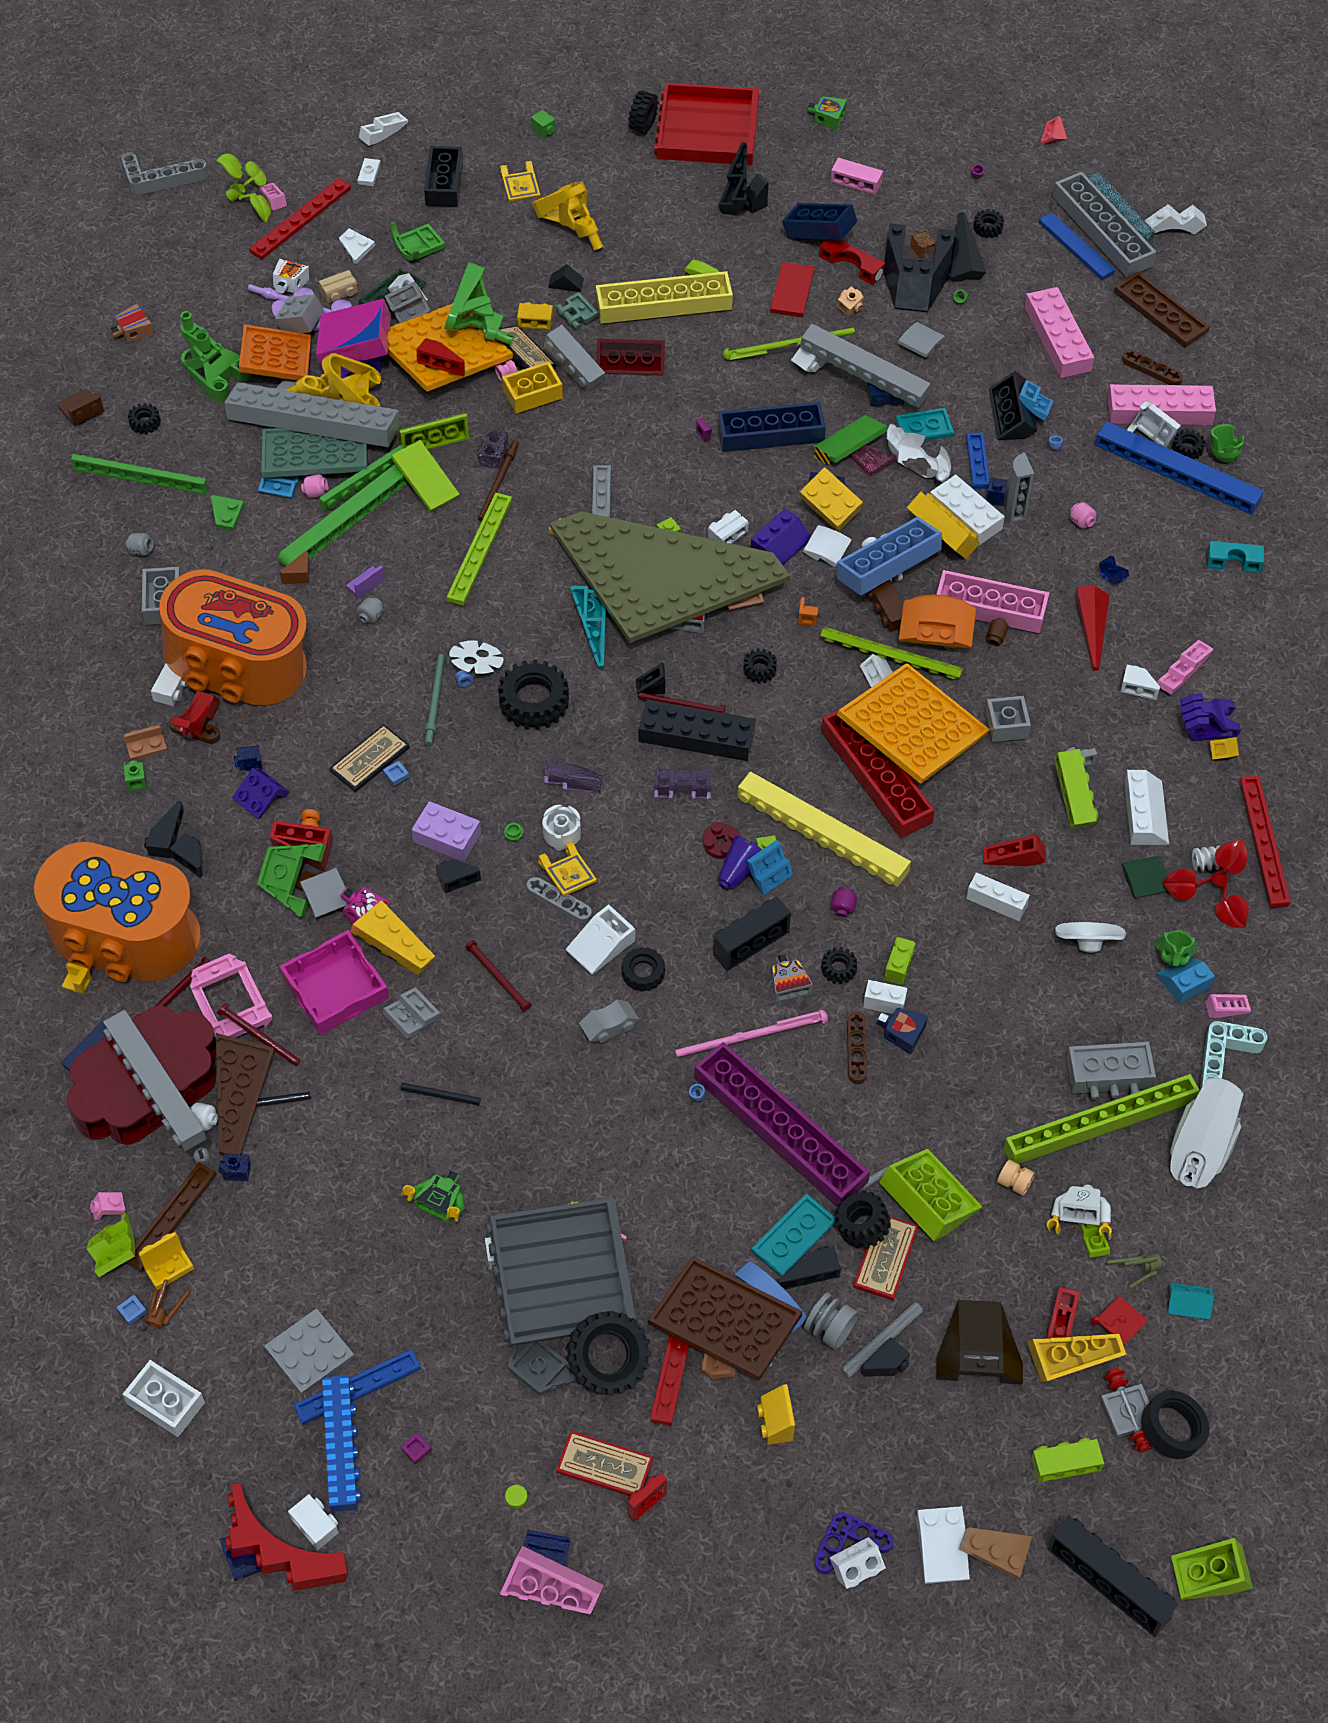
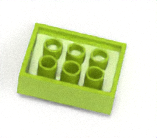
M929 1149L890 1165L879 1181L885 1190L933 1241L946 1236L982 1209L981 1204Z

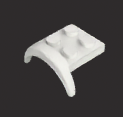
M1145 401L1140 405L1139 413L1127 430L1133 433L1138 428L1154 442L1167 448L1181 425L1154 404Z

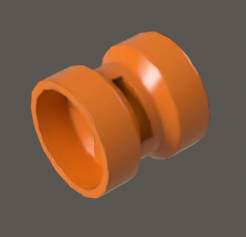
M312 809L304 810L301 814V824L319 827L320 813Z

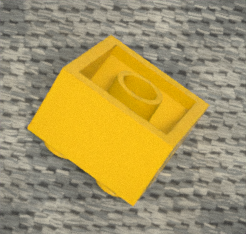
M786 1384L762 1395L760 1404L757 1405L758 1417H762L764 1425L760 1426L762 1438H766L767 1445L791 1442L794 1438L795 1422L788 1385Z

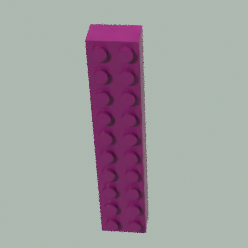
M724 1042L695 1066L694 1078L837 1207H840L839 1202L841 1200L844 1201L845 1196L849 1195L850 1197L853 1195V1192L858 1193L868 1184L870 1172Z

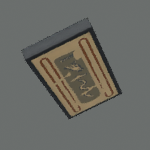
M518 325L499 328L501 331L514 335L511 346L504 342L501 343L513 352V358L523 369L548 361L553 369H556L557 364Z
M383 724L333 764L329 770L356 793L383 769L405 753L410 746Z

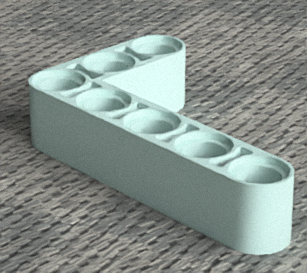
M1220 1021L1212 1022L1206 1035L1200 1090L1206 1079H1222L1225 1048L1260 1053L1267 1040L1266 1032L1259 1028Z

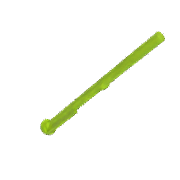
M853 327L830 333L842 337L855 334V329ZM802 337L730 351L729 348H726L723 351V357L731 361L767 354V350L783 348L792 344L800 346Z

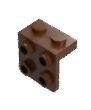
M87 389L58 402L59 408L73 426L104 412L99 394L92 395Z

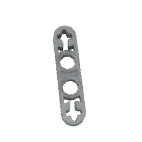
M533 877L528 880L527 891L531 896L581 924L588 923L591 920L592 910L585 903L569 894L563 897L557 887L541 878ZM532 885H539V888L535 887L534 889H532ZM548 893H555L557 895L554 899L546 897ZM564 902H570L572 903V907L564 908L562 904ZM584 912L587 913V916H586V915L580 916V913H584Z

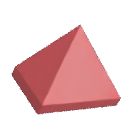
M1060 116L1046 122L1040 142L1042 145L1067 138Z

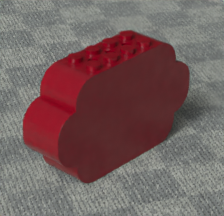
M155 1006L143 1013L137 1014L132 1019L189 1107L212 1091L216 1084V1073L213 1066L217 1059L216 1037L212 1024L203 1014L197 1011H184L176 1014L168 1007ZM103 1037L93 1047L85 1049L72 1062L70 1076L74 1085L68 1091L66 1098L67 1106L75 1126L86 1138L100 1140L111 1136L117 1143L123 1145L135 1144L163 1125V1118L161 1114L157 1116L151 1106L153 1105L151 1099L146 1100L142 1093L144 1089L142 1085L137 1086L132 1077L134 1074L132 1070L128 1071L122 1062L123 1056L116 1054L112 1046L114 1042L112 1040L108 1041L106 1037Z

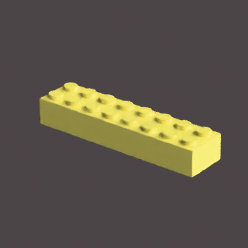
M727 271L596 285V302L601 324L732 310L733 294Z

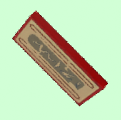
M890 1216L891 1228H888V1235H884V1240L882 1242L878 1241V1245L873 1246L872 1244L869 1245V1248H866L853 1288L894 1301L919 1225Z
M570 1431L556 1473L630 1496L634 1491H640L644 1488L653 1462V1456Z

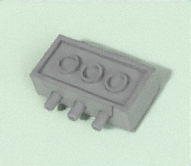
M1149 1042L1073 1046L1068 1049L1066 1061L1072 1094L1091 1093V1098L1097 1100L1100 1098L1099 1092L1111 1091L1112 1098L1116 1099L1120 1097L1119 1091L1131 1090V1094L1139 1092V1089H1149L1154 1085L1156 1075Z

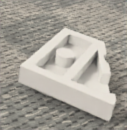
M348 229L339 237L340 244L345 248L347 254L351 256L354 264H357L375 246V241L351 229Z

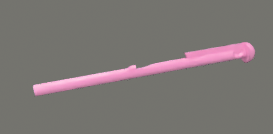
M818 1010L817 1012L778 1021L776 1025L744 1033L739 1032L732 1036L677 1049L675 1053L677 1057L716 1048L722 1042L728 1045L819 1021L823 1025L827 1022L828 1015L824 1010Z

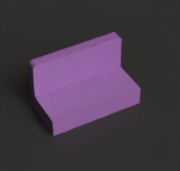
M381 565L377 568L372 566L348 583L346 589L356 598H361L385 580L384 567Z

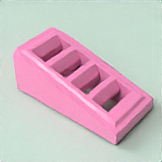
M274 183L259 187L261 194L267 200L272 210L287 206L285 195Z
M1210 994L1205 1001L1210 1018L1251 1013L1246 995ZM1237 1001H1240L1241 1007L1238 1006Z

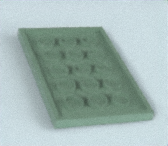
M281 428L262 429V478L360 472L363 469H367L366 443Z

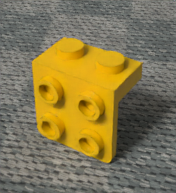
M176 1232L163 1236L161 1240L152 1245H147L139 1252L144 1270L157 1291L161 1289L165 1279L168 1280V1285L194 1270V1266L184 1252Z

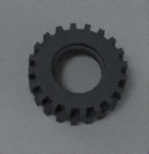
M525 660L522 661L521 666L514 664L512 671L507 669L505 677L500 678V685H498L499 706L501 707L502 715H506L509 723L514 720L516 727L524 725L525 730H529L530 726H535L536 730H540L542 725H545L546 728L550 727V722L552 721L558 723L559 715L564 717L565 709H568L569 687L567 678L564 679L562 670L557 672V666L549 667L547 661H543V664H538L537 660L527 664ZM532 682L542 683L551 690L550 696L539 703L524 702L518 698L516 692L522 685Z
M607 1311L590 1315L577 1324L576 1329L569 1335L571 1338L566 1345L568 1349L566 1361L570 1365V1374L573 1373L578 1384L583 1385L587 1391H592L599 1395H613L624 1393L626 1390L634 1388L635 1384L644 1378L643 1374L650 1366L648 1364V1359L651 1356V1351H649L648 1347L650 1340L646 1339L645 1329L637 1324V1320L629 1318L625 1313ZM603 1333H613L620 1337L627 1350L623 1366L611 1374L596 1370L588 1356L592 1340Z

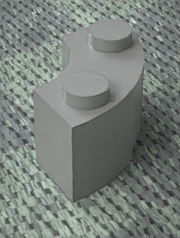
M615 1000L605 1008L592 1010L579 1024L590 1042L599 1041L603 1043L613 1036L632 1030L635 1026L634 1024L640 1019L628 1001Z

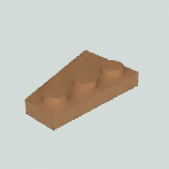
M969 1527L965 1529L959 1550L1017 1579L1021 1577L1032 1536Z

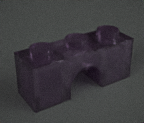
M655 769L654 797L673 798V793L676 790L684 789L691 792L692 798L711 799V770Z

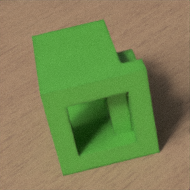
M133 760L124 765L127 790L146 789L143 762L139 763Z

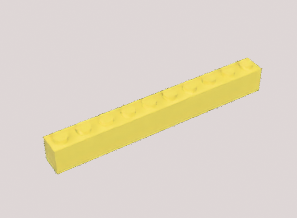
M750 772L738 786V797L742 802L755 806L758 811L769 814L774 820L781 821L790 829L801 832L806 838L817 841L823 848L831 849L836 855L847 858L855 866L863 867L871 875H877L882 878L887 884H893L898 887L909 873L911 861L760 776Z

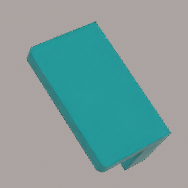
M1170 1283L1169 1314L1211 1319L1214 1301L1212 1288Z

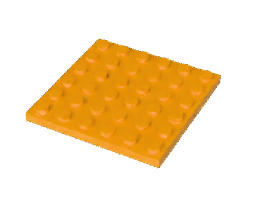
M452 304L395 324L388 331V354L427 392L513 359V352L496 339L494 341L486 339L482 329L469 325L452 332L444 329ZM468 312L464 318L471 317L473 315L470 312ZM425 338L441 342L465 361L464 377L418 364L416 349Z
M908 663L842 707L837 713L838 717L920 784L988 735L990 731L989 728Z

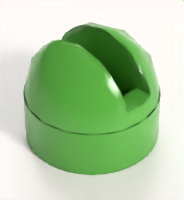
M957 290L954 293V300L957 303L962 304L967 301L968 294L966 291ZM961 294L965 297L964 299L958 297V295Z

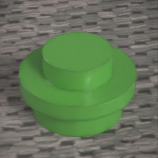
M510 823L505 828L504 835L509 841H518L523 836V829L517 823Z

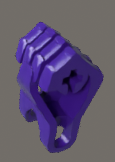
M1191 694L1180 699L1183 722L1192 741L1233 738L1240 734L1239 723L1233 722L1227 717L1236 709L1233 701L1213 699L1205 702L1203 701L1204 697L1202 694Z

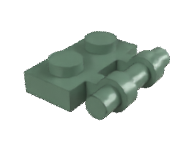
M579 292L565 299L566 306L563 307L561 304L556 306L559 315L565 318L570 327H574L576 330L581 327L578 323L579 321L587 324L598 317V312Z

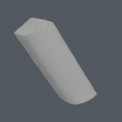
M1025 453L1018 455L1013 461L1005 508L1009 523L1026 520L1034 471Z

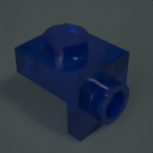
M1109 556L1099 563L1101 576L1107 581L1117 584L1129 576L1128 569L1116 565L1114 556Z

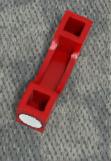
M830 239L825 240L820 245V258L831 264L841 261L855 264L860 270L859 279L871 285H874L884 275V262L842 240Z

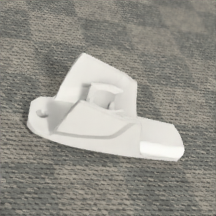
M1220 1078L1206 1079L1197 1098L1193 1099L1184 1110L1175 1132L1170 1153L1172 1156L1171 1173L1176 1180L1181 1181L1185 1186H1193L1195 1188L1207 1186L1213 1177L1221 1172L1233 1152L1241 1129L1238 1113L1243 1098V1092L1233 1083ZM1189 1172L1192 1173V1179L1186 1177Z

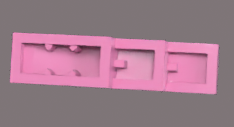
M1198 640L1180 655L1179 660L1169 667L1168 672L1158 680L1157 684L1161 689L1172 695L1202 665L1214 649Z

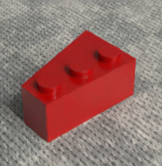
M274 820L270 834L273 847L324 844L326 848L321 862L306 857L303 858V862L325 872L333 841L331 830L329 828Z

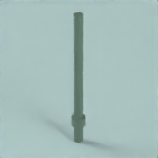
M439 654L437 658L428 723L425 725V745L427 746L432 745L433 735L436 733L437 726L435 721L445 655Z

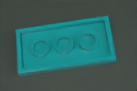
M806 1193L751 1248V1252L782 1277L836 1224L835 1217Z

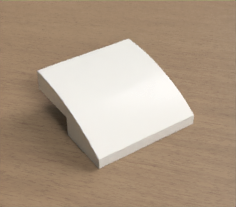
M818 525L803 552L816 561L821 558L831 566L836 567L837 561L841 559L852 539L833 529Z

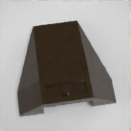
M958 1300L936 1359V1380L958 1381L959 1374L1000 1376L1001 1383L1023 1384V1362L1001 1302Z

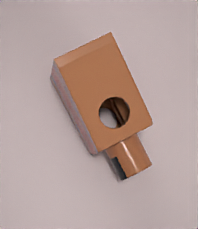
M138 304L116 315L117 326L110 329L113 338L123 335L127 342L154 335L151 322Z

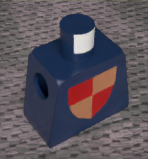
M896 1008L892 1017L881 1013L877 1024L886 1027L884 1035L886 1040L908 1054H912L927 1025L928 1016Z

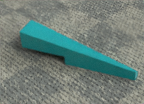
M571 586V592L598 668L604 669L606 608L595 592L588 590V586Z

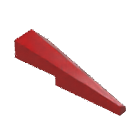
M1095 585L1077 587L1075 598L1082 621V631L1092 669L1097 671L1100 667L1109 594Z

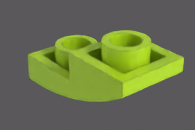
M692 260L684 269L690 275L719 272L714 267L698 260Z
M1078 1223L1089 1258L1109 1255L1110 1247L1104 1232L1102 1233V1238H1099V1228L1102 1224Z

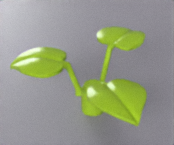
M232 154L220 156L216 161L235 178L230 189L226 191L228 199L235 202L237 199L242 200L243 198L250 197L251 204L263 222H267L271 214V207L262 195L257 196L256 193L244 195V187L254 180L259 187L266 184L267 178L265 173L256 163L249 161L245 164V169L251 178L244 184H237L243 174L241 163Z

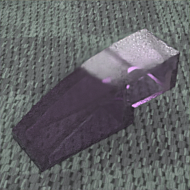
M553 759L546 760L544 770L545 783L562 784L563 789L600 793L603 780L602 775L572 763Z

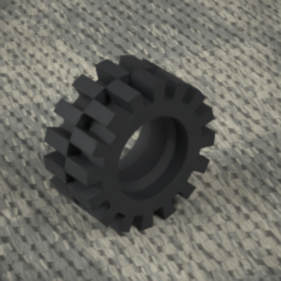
M986 209V212L981 210V213L978 212L975 215L974 231H976L977 235L980 234L982 238L985 236L988 239V236H990L992 239L994 235L998 237L1003 230V215H999L1000 212L998 211L995 213L993 209L992 212L989 209Z
M143 403V406L137 404L138 407L133 406V410H129L128 420L131 429L135 433L139 431V434L142 435L145 432L146 435L148 431L153 433V429H158L161 420L159 411L155 406L152 407L150 403L148 406L146 403ZM142 417H150L148 420L145 421L139 420Z
M1186 429L1185 432L1181 430L1174 437L1173 451L1191 459H1198L1199 456H1202L1204 450V436H1200V432L1195 433L1193 429L1192 432H1189V429ZM1183 443H1191L1194 447H1187Z
M758 648L756 652L753 649L751 654L749 652L744 658V674L747 675L748 680L751 678L752 682L758 680L757 683H761V680L766 683L767 679L771 681L772 677H775L777 659H775L774 654L771 655V651L766 653V649L760 651V648ZM757 663H763L767 665V667L763 669L755 668L753 665Z
M834 947L833 952L829 949L827 954H824L821 970L823 976H827V981L832 979L833 984L839 981V985H841L843 981L848 983L849 979L853 980L854 975H856L858 962L853 952L849 954L850 949L846 948L843 951V947H840L839 950ZM835 961H842L847 965V968L836 970L832 967V964Z

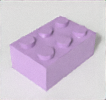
M430 801L412 828L414 843L463 862L481 834L479 820Z

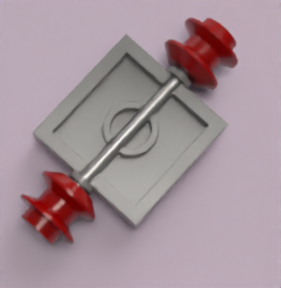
M1119 1368L1111 1369L1107 1372V1376L1104 1379L1111 1382L1108 1388L1115 1390V1392L1102 1395L1100 1400L1115 1436L1119 1438L1134 1433L1130 1438L1131 1442H1136L1137 1444L1134 1450L1140 1451V1453L1147 1452L1152 1449V1445L1145 1437L1141 1425L1142 1412L1149 1403L1142 1384L1125 1388L1129 1382L1128 1379H1123L1122 1377L1125 1371L1119 1370Z

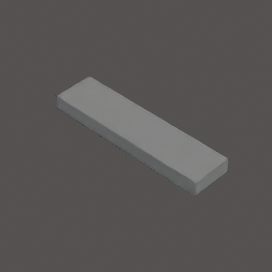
M594 465L592 514L610 517L611 465Z

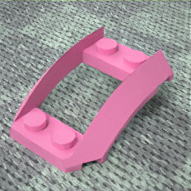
M231 954L224 955L193 969L190 988L202 1014L212 1024L215 1037L216 1033L234 1038L247 1033V1031L229 1018L218 1022L202 988L235 973H238L253 1007L237 1013V1015L255 1028L262 1025L266 1028L273 1019L252 979L245 961L242 962Z

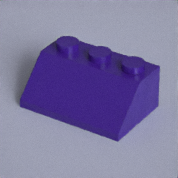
M785 508L751 538L750 548L772 552L780 563L784 565L808 543L811 536L800 518Z

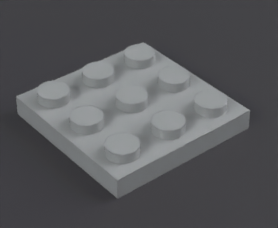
M317 1308L264 1346L301 1395H304L322 1382L323 1377L330 1376L354 1358L352 1351Z

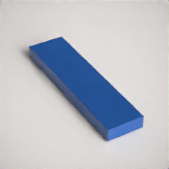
M966 433L972 489H990L984 433Z

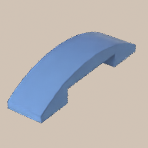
M749 1261L734 1274L737 1279L802 1311L792 1297L771 1276L754 1263ZM803 1311L802 1317L792 1333L806 1322L807 1316Z

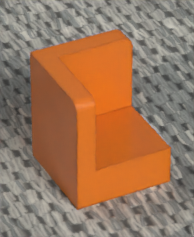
M801 597L798 624L816 626L818 607L804 606L805 597Z

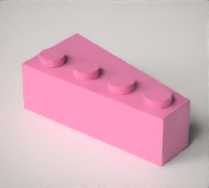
M522 1546L500 1595L519 1597L518 1599L540 1601L541 1604H553L561 1606L563 1609L591 1614L603 1584Z

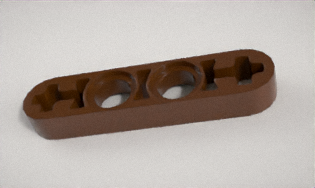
M1125 350L1123 352L1122 362L1125 365L1168 385H1181L1183 374L1180 371L1134 350ZM1141 363H1147L1149 366L1144 367ZM1156 370H1162L1164 373L1159 374Z
M853 1012L849 1015L847 1023L848 1077L853 1084L858 1085L864 1083L867 1076L866 1019L862 1013ZM854 1019H858V1029H855ZM859 1036L862 1038V1042L854 1043L851 1038ZM858 1053L863 1058L860 1061H856L852 1058V1055ZM856 1067H859V1078L855 1075Z

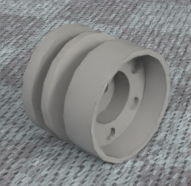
M827 1292L811 1309L804 1330L809 1333L813 1331V1336L819 1337L825 1332L823 1342L836 1350L852 1331L859 1317V1312L847 1304L838 1310L841 1300L838 1298L833 1300V1295Z

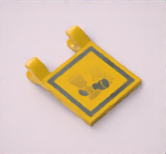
M532 161L525 162L526 172L508 175L507 165L500 166V173L509 201L540 196Z
M573 842L565 844L567 847L565 852L569 857L553 864L550 863L545 853L539 855V865L547 872L563 897L597 882L596 877L579 855Z

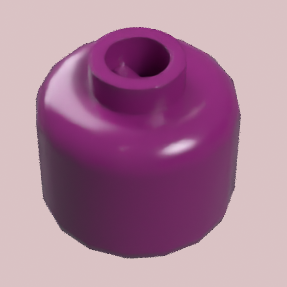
M839 887L832 894L830 907L836 912L837 916L847 917V914H852L855 911L857 895L851 888Z

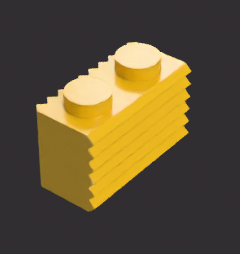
M530 302L519 303L517 322L520 328L551 330L553 305L545 303L532 304Z

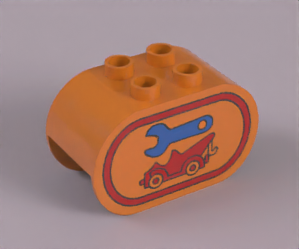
M212 570L187 572L173 580L164 590L159 605L164 661L170 670L181 677L182 681H185L190 688L196 691L207 689L219 693L229 702L237 703L243 701L252 705L279 703L291 697L300 688L307 671V661L302 650V640L306 632V616L303 608L294 598Z

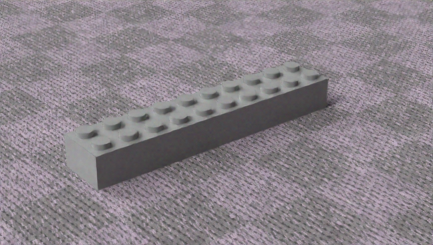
M237 382L224 402L226 416L229 420L389 447L397 433L396 430L400 428L399 412L395 409Z

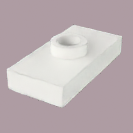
M364 159L358 177L359 185L374 186L381 165L380 160Z

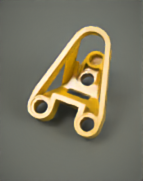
M573 182L559 188L558 191L531 203L538 218L549 219L559 222L563 226H568L576 231L578 238L588 236L593 250L603 247L596 232L598 231L596 223L590 217L586 207L587 189L583 182Z
M331 353L322 360L324 374L320 377L304 376L297 380L294 386L286 389V391L380 407L379 401L369 393V389L381 383V376L375 368L368 364ZM341 366L354 374L342 379Z

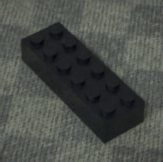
M646 699L638 729V739L642 743L748 761L755 734L756 719Z
M1068 1515L1052 1534L1047 1548L1048 1551L1154 1638L1171 1619L1178 1606V1603L1175 1602V1598L1171 1594L1160 1590L1151 1578L1144 1577L1139 1573L1138 1568L1134 1564L1123 1560L1117 1550L1107 1547L1102 1543V1539L1097 1534L1086 1530L1080 1520L1073 1519Z

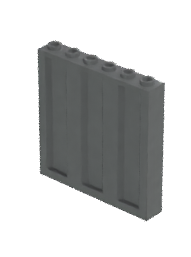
M615 1197L495 1215L487 1219L488 1222L485 1223L486 1234L490 1235L491 1238L489 1253L490 1256H494L495 1263L492 1265V1272L494 1278L497 1277L498 1286L495 1287L497 1299H501L502 1306L499 1307L500 1319L504 1320L505 1328L502 1329L504 1341L508 1342V1346L568 1337L576 1329L579 1322L599 1312L615 1311L617 1313H625L629 1318L636 1320Z

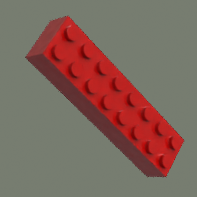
M838 711L822 718V733L900 838L933 823L934 808L906 771L838 717Z

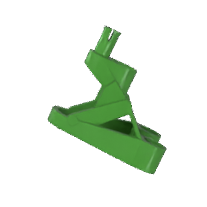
M469 262L444 329L452 332L453 330L472 325L482 329L486 339L491 341L496 339L511 346L514 335L499 330L504 315L492 311L490 298L487 296L482 279L485 268ZM470 311H473L474 313L478 314L464 318Z
M184 311L180 315L182 319L181 332L184 340L191 348L184 351L181 356L183 368L210 398L217 402L226 401L229 396L227 381L233 377L240 382H247L251 380L253 374L238 372L240 355L216 343L205 329L193 323L191 312ZM211 359L215 360L211 365L209 364ZM204 367L206 380L195 370Z

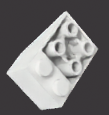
M607 905L588 922L566 948V951L593 975L635 942V928L610 905Z

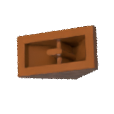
M303 552L280 571L283 584L309 583L310 562L308 552Z

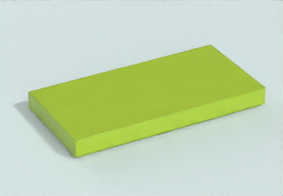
M421 440L391 456V459L430 512L459 497L460 494Z

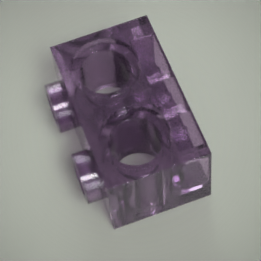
M487 430L486 436L482 437V447L477 452L480 466L501 468L504 454L509 444L507 432Z

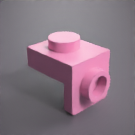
M98 1192L90 1204L94 1220H100L103 1215L123 1214L125 1212L122 1192Z

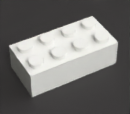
M954 475L930 492L932 497L978 536L976 540L980 543L979 545L1002 530L1005 516L957 475Z

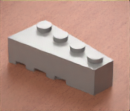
M563 325L546 335L543 351L581 387L589 391L603 382L605 372Z

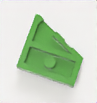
M211 495L216 527L234 531L244 508V501Z

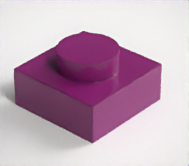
M703 418L696 420V432L705 443L710 440L711 426Z
M417 1432L400 1446L401 1450L415 1465L432 1451L431 1446Z

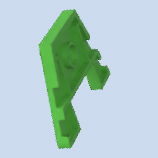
M306 844L301 846L268 847L257 884L274 898L281 901L287 908L294 911L296 915L305 917L309 904L308 900L292 896L303 858L306 857L321 862L326 845Z

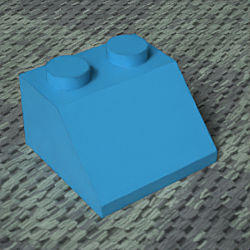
M1191 958L1188 964L1184 966H1170L1156 973L1178 1004L1210 989L1215 978L1204 961Z

